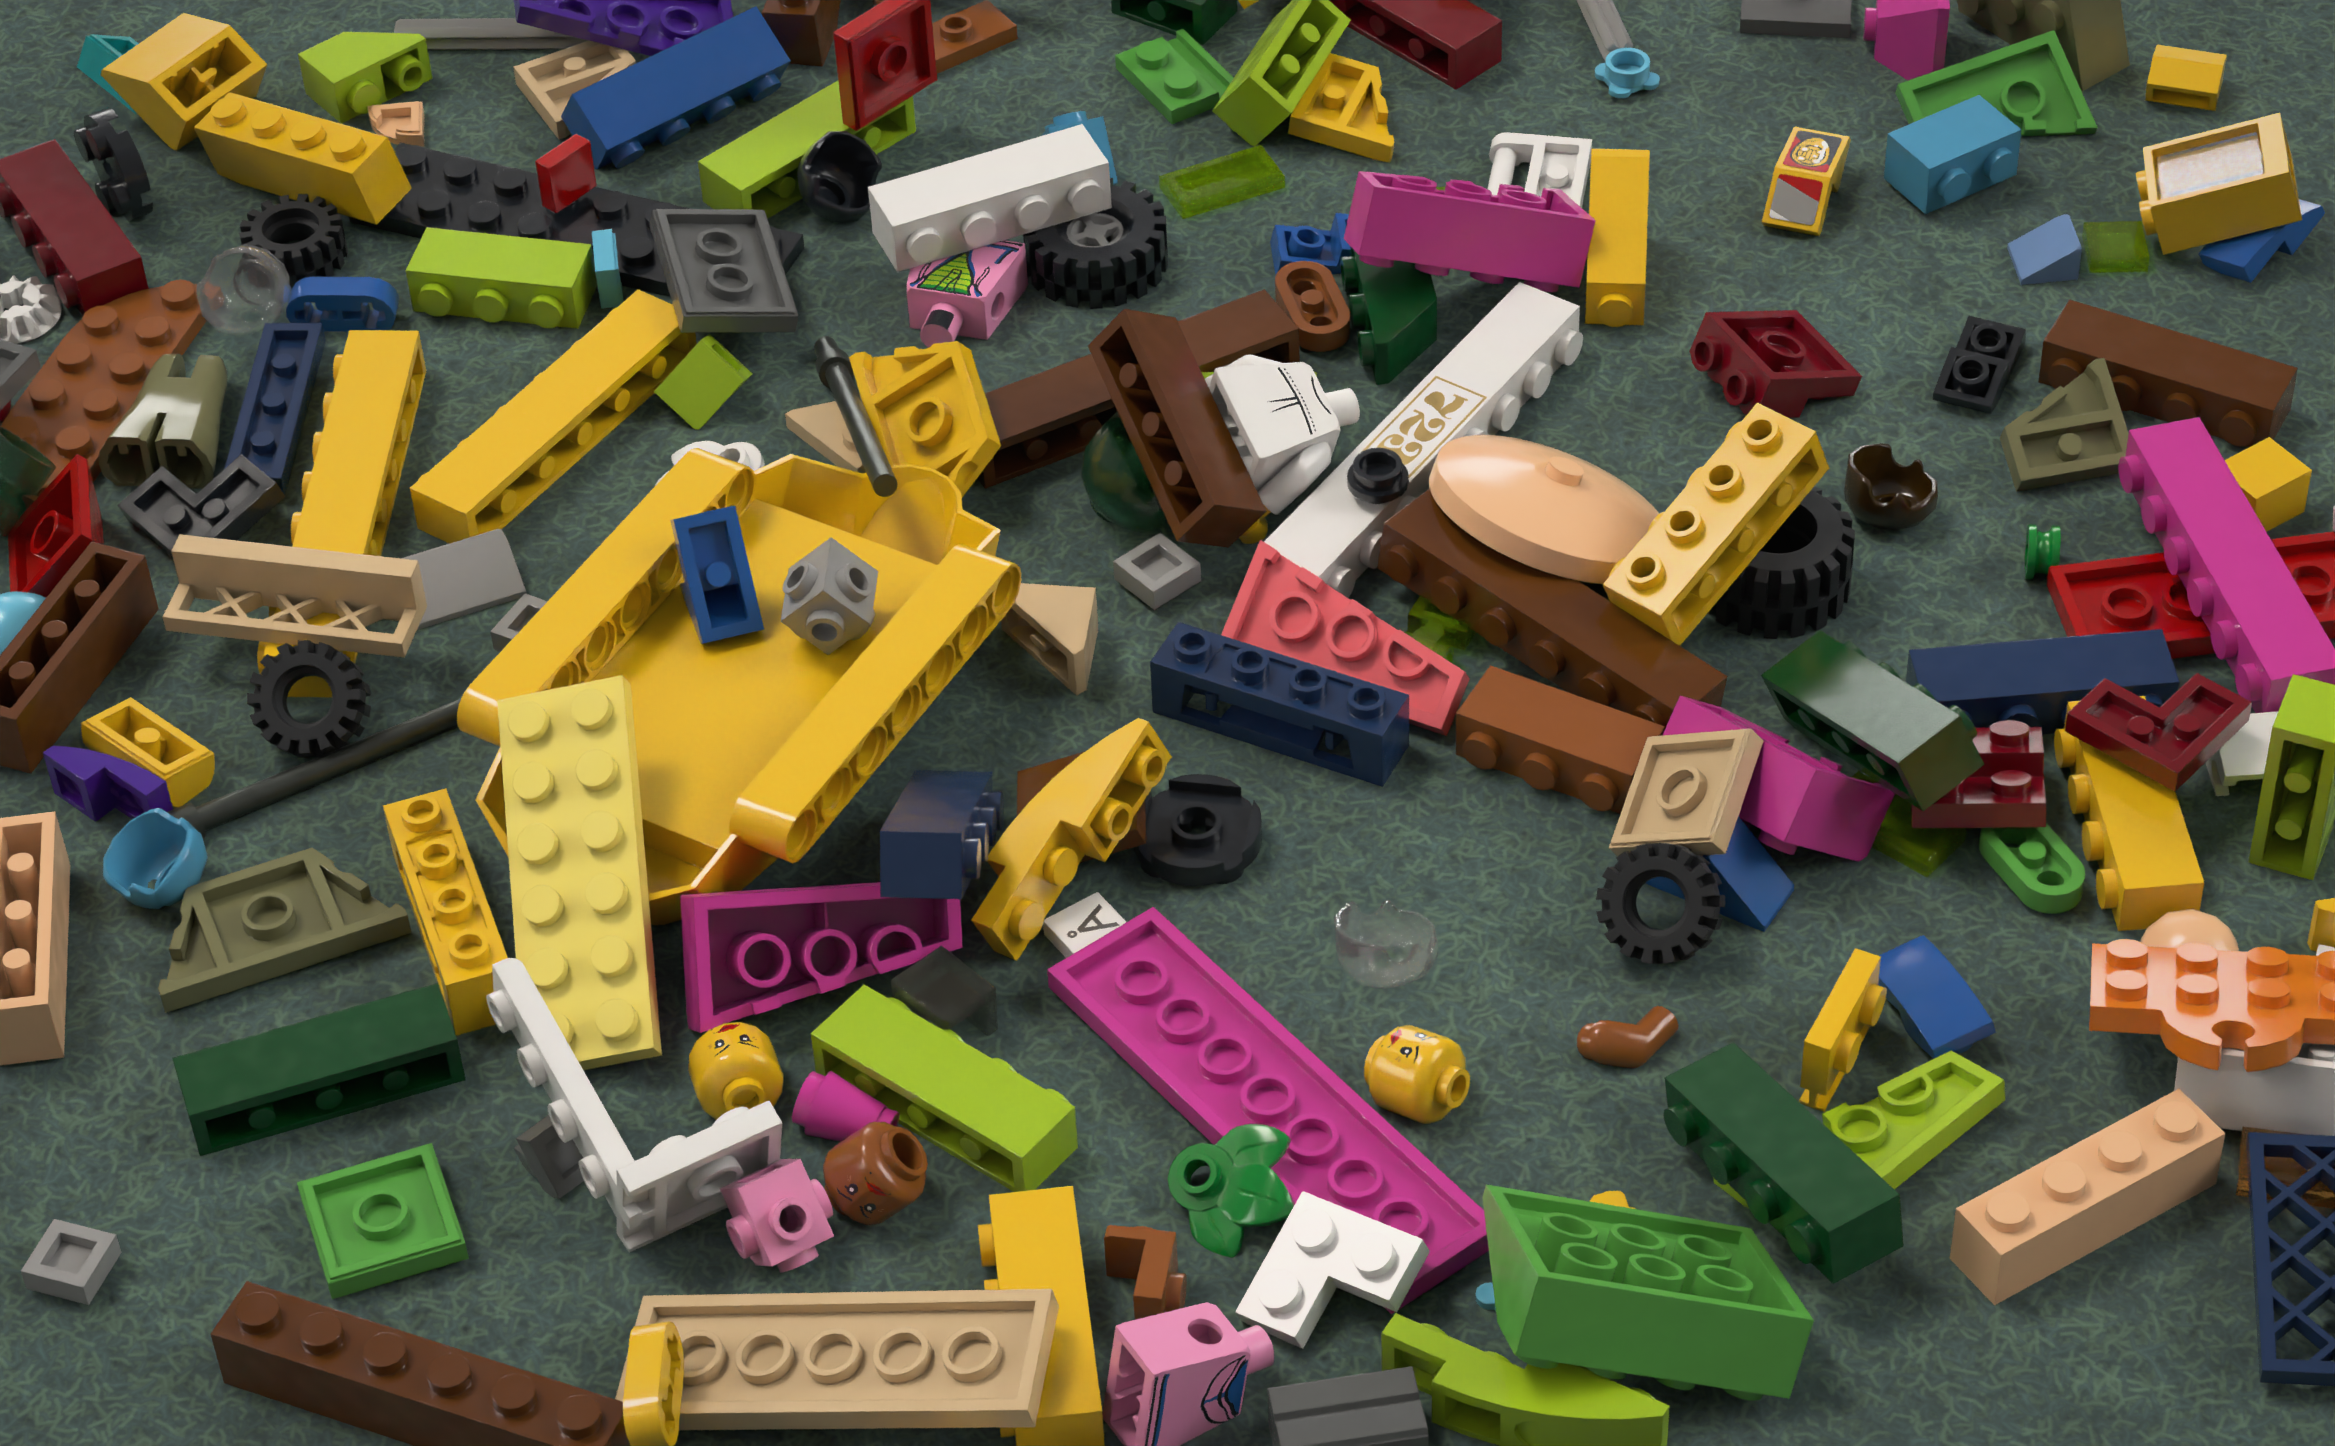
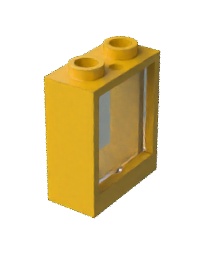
M2280 113L2143 148L2145 170L2136 172L2138 189L2142 200L2139 202V208L2146 235L2157 233L2163 255L2302 220L2293 159Z

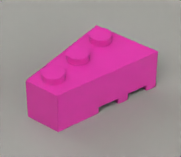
M1679 696L1662 736L1752 729L1764 741L1739 813V817L1748 828L1752 824L1761 829L1758 837L1759 841L1790 855H1794L1797 847L1801 846L1858 862L1868 856L1893 800L1894 792L1879 783L1873 784L1846 776L1840 772L1842 765L1825 757H1821L1820 761L1789 745L1790 740L1728 710Z

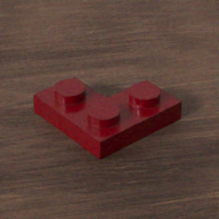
M2198 673L2192 676L2161 707L2104 678L2067 713L2065 732L2176 792L2249 721L2252 702Z

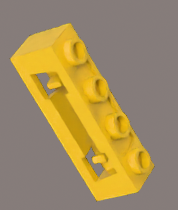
M447 789L383 805L393 856L456 1036L495 1025L496 1023L491 1015L486 999L488 994L493 993L492 964L508 957Z

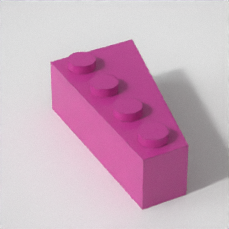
M1358 172L1344 240L1360 255V261L1384 268L1393 267L1395 260L1415 263L1414 267L1417 270L1438 276L1449 275L1450 269L1470 271V277L1492 284H1502L1505 277L1524 279V284L1546 292H1557L1559 285L1580 287L1596 220L1561 189L1543 188L1540 197L1524 192L1525 189L1518 185L1499 184L1497 195H1492L1490 190L1470 181L1451 179L1446 182L1445 190H1436L1437 183L1425 177Z
M880 882L680 895L687 1023L689 1029L699 1033L724 1023L782 1007L783 1004L817 993L822 994L846 986L845 984L875 974H883L963 948L960 899L880 897Z

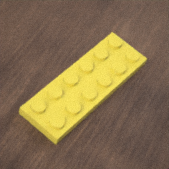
M623 675L497 700L516 959L520 960L525 966L583 1070L662 1056L631 684Z

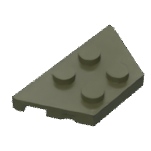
M314 848L302 850L188 887L185 890L180 907L182 921L174 930L169 947L172 959L167 979L160 980L158 990L165 1013L409 934L411 933L408 915L405 908L395 903L389 908L372 897L369 884L352 873L339 871L331 859Z

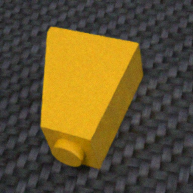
M1591 149L1589 215L1596 221L1587 256L1585 324H1605L1610 327L1644 325L1650 150Z

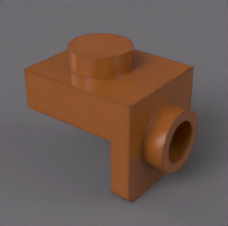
M1107 1226L1104 1236L1106 1276L1137 1279L1133 1294L1135 1320L1184 1308L1187 1277L1185 1273H1178L1176 1232L1155 1230L1146 1226Z

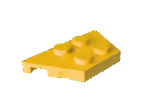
M953 341L935 343L926 349H918L915 346L895 348L894 355L872 357L866 352H858L851 355L849 359L863 405L889 464H913L933 468L951 478L960 490L963 498L1001 447L971 350L960 342Z

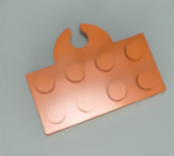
M2119 939L2108 944L2092 943L2089 1031L2160 1035L2165 1048L2180 1059L2213 1070H2219L2222 1048L2244 1050L2243 1066L2246 1072L2262 1071L2282 1066L2299 1055L2303 1043L2335 1045V951H2326L2315 956L2287 954L2285 951L2273 947H2257L2248 952L2216 950L2214 947L2202 943H2188L2178 948L2149 947L2142 942L2130 939Z

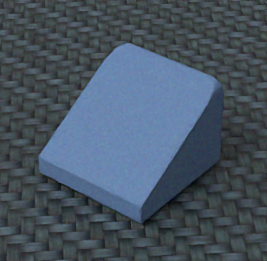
M2068 214L2058 216L2008 243L2007 249L2021 285L2078 279L2081 244Z

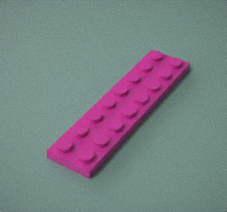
M1154 907L1047 969L1048 987L1212 1144L1215 1145L1231 1129L1246 1124L1268 1125L1288 1135L1291 1139L1290 1145L1284 1156L1271 1169L1286 1185L1294 1204H1296L1302 1191L1423 1239L1430 1252L1399 1309L1489 1251L1484 1210ZM1385 1308L1390 1314H1393L1395 1312L1388 1308Z

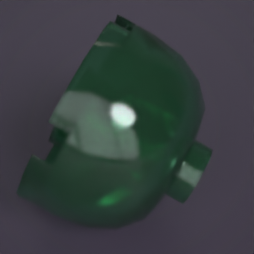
M1116 411L1101 426L1084 450L1081 477L1091 506L1100 518L1127 530L1144 533L1166 528L1170 525L1119 413Z

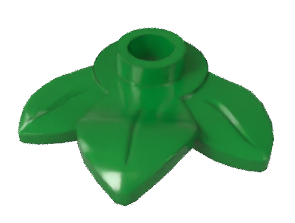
M1246 1124L1231 1129L1215 1145L1210 1143L1194 1144L1182 1150L1175 1157L1168 1173V1187L1174 1200L1189 1211L1191 1234L1204 1248L1213 1253L1233 1258L1241 1249L1244 1227L1266 1226L1288 1218L1295 1204L1286 1185L1271 1169L1286 1153L1291 1142L1288 1135L1268 1125ZM1202 1166L1210 1167L1209 1179L1201 1186H1192L1191 1177L1193 1173Z

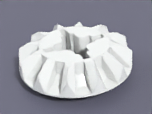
M14 275L9 282L0 284V339L18 344L33 340L48 332L57 323L62 311L61 302L54 285L42 284L37 276L30 277L25 281H19Z

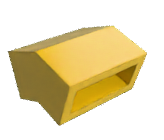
M2157 45L2151 62L2145 100L2216 111L2227 55Z

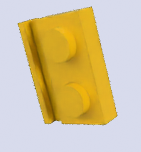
M1854 949L1805 1038L1800 1087L1805 1088L1799 1099L1801 1104L1825 1112L1845 1073L1848 1074L1853 1068L1861 1043L1869 1028L1877 1023L1886 999L1887 989L1878 985L1880 956Z

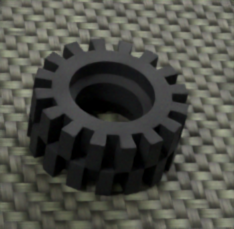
M298 194L297 201H290L289 195L279 196L280 204L273 205L270 200L261 203L262 212L252 209L247 213L248 221L242 220L239 235L246 268L250 276L254 275L255 281L261 285L268 280L270 288L280 289L284 282L287 283L288 289L292 290L295 283L303 278L318 277L320 275L322 277H333V268L341 270L345 264L344 257L348 256V249L341 214H338L337 207L332 203L326 205L324 198L317 196L310 203L308 194ZM293 240H303L297 243L283 244Z
M298 640L297 646L285 643L277 647L279 651L277 656L273 658L267 654L260 661L265 668L260 675L253 672L250 683L255 685L254 694L247 693V704L254 708L255 713L250 715L254 726L261 729L262 733L260 735L269 743L287 753L309 759V756L320 757L335 749L349 745L350 743L347 740L353 734L360 737L365 727L360 725L362 717H370L371 706L366 704V696H371L369 684L365 683L362 679V676L365 674L358 665L350 660L351 658L325 643L319 642V644H315L310 640ZM304 677H321L328 683L332 691L330 710L321 720L314 723L303 724L295 721L287 708V696L291 687Z
M1646 843L1636 846V849L1632 851H1624L1616 857L1618 862L1614 867H1607L1602 876L1606 879L1603 888L1597 889L1596 900H1602V911L1596 912L1599 923H1605L1608 932L1604 935L1609 942L1617 943L1622 948L1619 952L1629 958L1640 959L1643 963L1666 964L1687 960L1696 956L1695 952L1706 948L1713 941L1710 937L1714 930H1720L1723 918H1719L1720 907H1725V895L1719 894L1718 885L1722 884L1717 873L1710 871L1708 868L1710 863L1702 855H1696L1691 852L1692 849L1682 845ZM1656 877H1666L1673 880L1679 885L1685 897V910L1681 919L1674 926L1665 930H1657L1645 924L1640 918L1636 906L1637 895L1641 887L1647 881Z

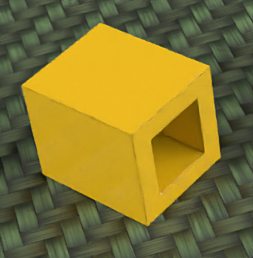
M2270 437L2225 460L2266 532L2305 512L2312 470Z

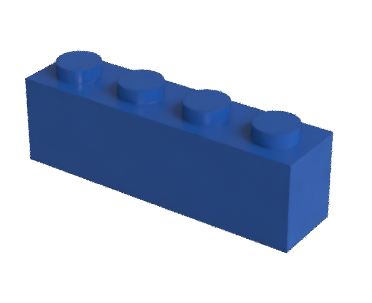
M757 6L573 93L561 118L572 136L578 134L590 141L593 164L596 170L611 162L619 169L641 157L645 152L643 147L659 140L662 146H667L684 137L691 129L689 124L704 117L709 124H712L729 115L736 108L735 102L749 95L756 102L773 94L780 88L781 82L779 80L791 60Z

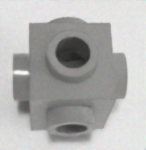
M832 537L789 568L788 575L783 584L785 596L780 622L788 626L797 636L806 639L827 655L831 654L847 641L861 638L870 628L875 617L873 606L878 571Z

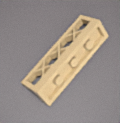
M180 534L171 551L179 584L163 615V621L166 631L280 644L288 643L289 645H298V640H310L315 644H319V642L325 643L336 650L405 658L427 608V602L418 560ZM194 598L216 600L222 604L204 613L188 611ZM262 606L278 607L281 612L265 619L248 618L246 615ZM323 612L338 614L341 617L324 626L309 625L305 621ZM382 619L399 621L394 634L372 632L365 628Z

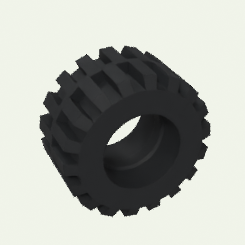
M1814 486L1709 612L1716 609V621L1725 627L1732 621L1738 622L1737 632L1750 636L1754 628L1764 630V638L1777 639L1779 630H1788L1790 637L1794 638L1804 636L1805 625L1809 624L1815 631L1827 626V615L1836 619L1843 612V602L1848 603L1850 595L1855 530L1852 529L1853 520L1849 512L1841 511V503L1833 496L1823 497L1822 489Z

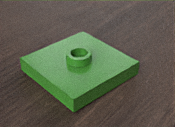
M432 1143L297 1182L300 1198L332 1299L469 1259L466 1243Z

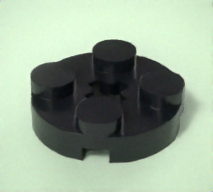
M107 107L84 117V127L74 130V138L81 156L86 162L93 161L101 180L95 183V191L99 200L110 214L117 211L119 214H123L127 221H131L153 211V202L142 203L141 194L150 191L151 188L146 170L133 139L127 130L119 133L115 132L109 121L118 118V115L114 110Z
M1207 774L1182 775L1170 779L1169 789L1159 792L1153 798L1151 791L1145 799L1146 844L1133 847V850L1141 862L1143 871L1152 877L1186 886H1205L1215 883L1229 884L1242 876L1244 869L1253 863L1260 851L1262 844L1261 811L1255 800H1253V805H1251L1250 801L1242 797L1241 787L1231 780ZM1194 825L1206 826V833L1193 835L1187 832H1191Z

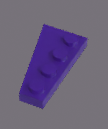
M514 0L517 23L648 56H653L734 17L731 0Z

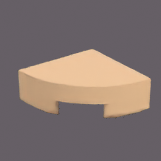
M415 101L367 106L370 124L376 134L388 136L390 143L398 145L401 142L424 146L423 102Z

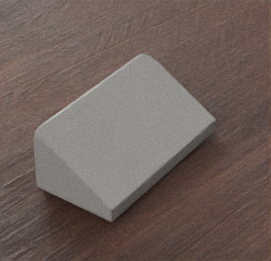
M502 529L492 530L401 558L418 560L427 608L418 629L519 599L526 593L513 553Z

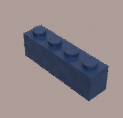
M2162 629L1909 650L1906 674V683L1914 686L1916 683L1923 685L1937 702L1947 708L1952 705L1959 707L1969 717L1975 728H1990L1993 723L2013 720L2026 723L2029 727H2042V735L2055 734L2056 729H2064L2068 702L2082 700L2104 678L2138 696H2145L2147 701L2158 707H2161L2178 691L2180 682Z
M914 771L880 830V897L963 898L971 879H979L981 862H987L989 846H995L996 831H1002L1004 796L1003 792L992 791V772Z

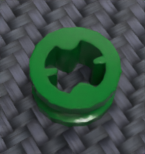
M2028 524L2024 557L2025 580H2033L2038 574H2043L2048 578L2049 567L2059 565L2060 526H2051L2049 531L2041 532L2037 529L2036 525Z

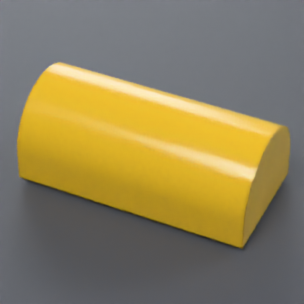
M131 697L81 722L82 740L88 749L131 762L165 780L171 803L174 807L183 806L206 789L212 781L215 770L214 753Z

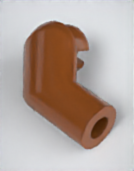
M1654 1006L1636 1025L1611 1020H1599L1596 1023L1586 1024L1578 1032L1577 1048L1584 1058L1594 1060L1599 1064L1623 1068H1638L1644 1065L1677 1032L1679 1024L1674 1014L1662 1006Z

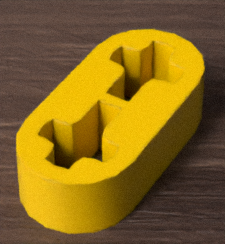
M668 1321L634 1326L631 1330L623 1395L624 1426L631 1446H674L677 1442L684 1378V1355L681 1338L673 1322Z

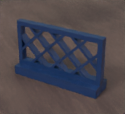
M2248 1132L2246 1151L2260 1382L2335 1386V1338L2308 1317L2328 1299L2335 1304V1274L2330 1278L2304 1257L2323 1240H2326L2335 1248V1211L2325 1218L2301 1198L2304 1193L2319 1181L2335 1192V1136ZM2264 1157L2292 1158L2305 1168L2307 1172L2287 1187L2265 1169ZM2266 1193L2274 1198L2269 1203H2267ZM2284 1209L2289 1210L2312 1229L2292 1246L2268 1227V1222ZM2270 1252L2278 1257L2273 1262L2270 1260ZM2288 1268H2291L2316 1289L2296 1306L2272 1287V1281ZM2274 1312L2281 1317V1318H2280L2277 1322H2275V1323H2274ZM2292 1328H2295L2319 1348L2320 1351L2309 1360L2276 1359L2275 1342Z

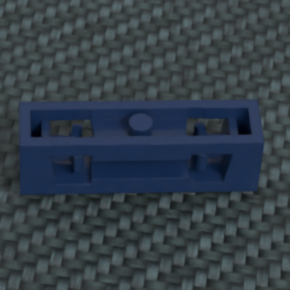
M1181 622L1176 624L1150 661L1153 713L1381 787L1384 786L1409 747V695ZM1195 693L1206 696V709L1210 711L1217 710L1219 700L1232 704L1221 718L1186 706ZM1324 735L1325 746L1331 750H1334L1343 740L1348 741L1351 759L1318 750Z

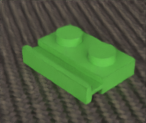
M1184 29L1176 31V38L1166 41L1163 37L1115 55L1116 69L1171 124L1213 109L1234 78Z

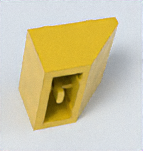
M183 13L103 68L100 75L170 148L177 151L198 137L194 126L211 111L212 106L217 101L224 98L229 92L252 99L256 97L268 64L230 25Z

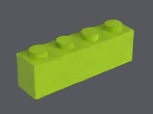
M834 82L699 160L698 168L703 202L713 209L765 210L767 219L803 198L800 195L797 179L799 163L810 146L827 132L847 131L866 141L876 155L916 132L913 96L858 131H855L843 124L839 82Z
M866 985L860 987L811 1033L816 1073L826 1076L828 1072L832 1071L885 1104L889 1109L899 1112L898 1123L1013 1192L1035 1190L1078 1148L1075 1106L1070 1104L1061 1093L1053 1089L1042 1088L1018 1074L1006 1061L999 1058H990L966 1044L954 1031L933 1025L914 1014L902 1001L892 997L887 998Z

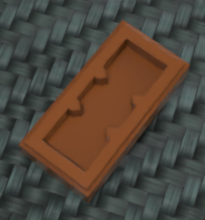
M985 0L955 14L947 15L941 20L932 23L937 74L1017 40V25L989 0Z

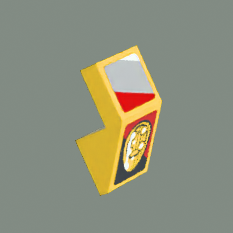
M1799 127L1793 128L1774 168L1762 218L1763 226L1820 236L1831 191L1837 192L1841 183L1851 141L1850 137Z

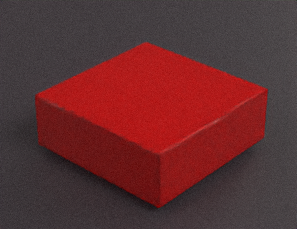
M578 134L573 135L535 161L542 206L554 213H558L597 186L590 141Z

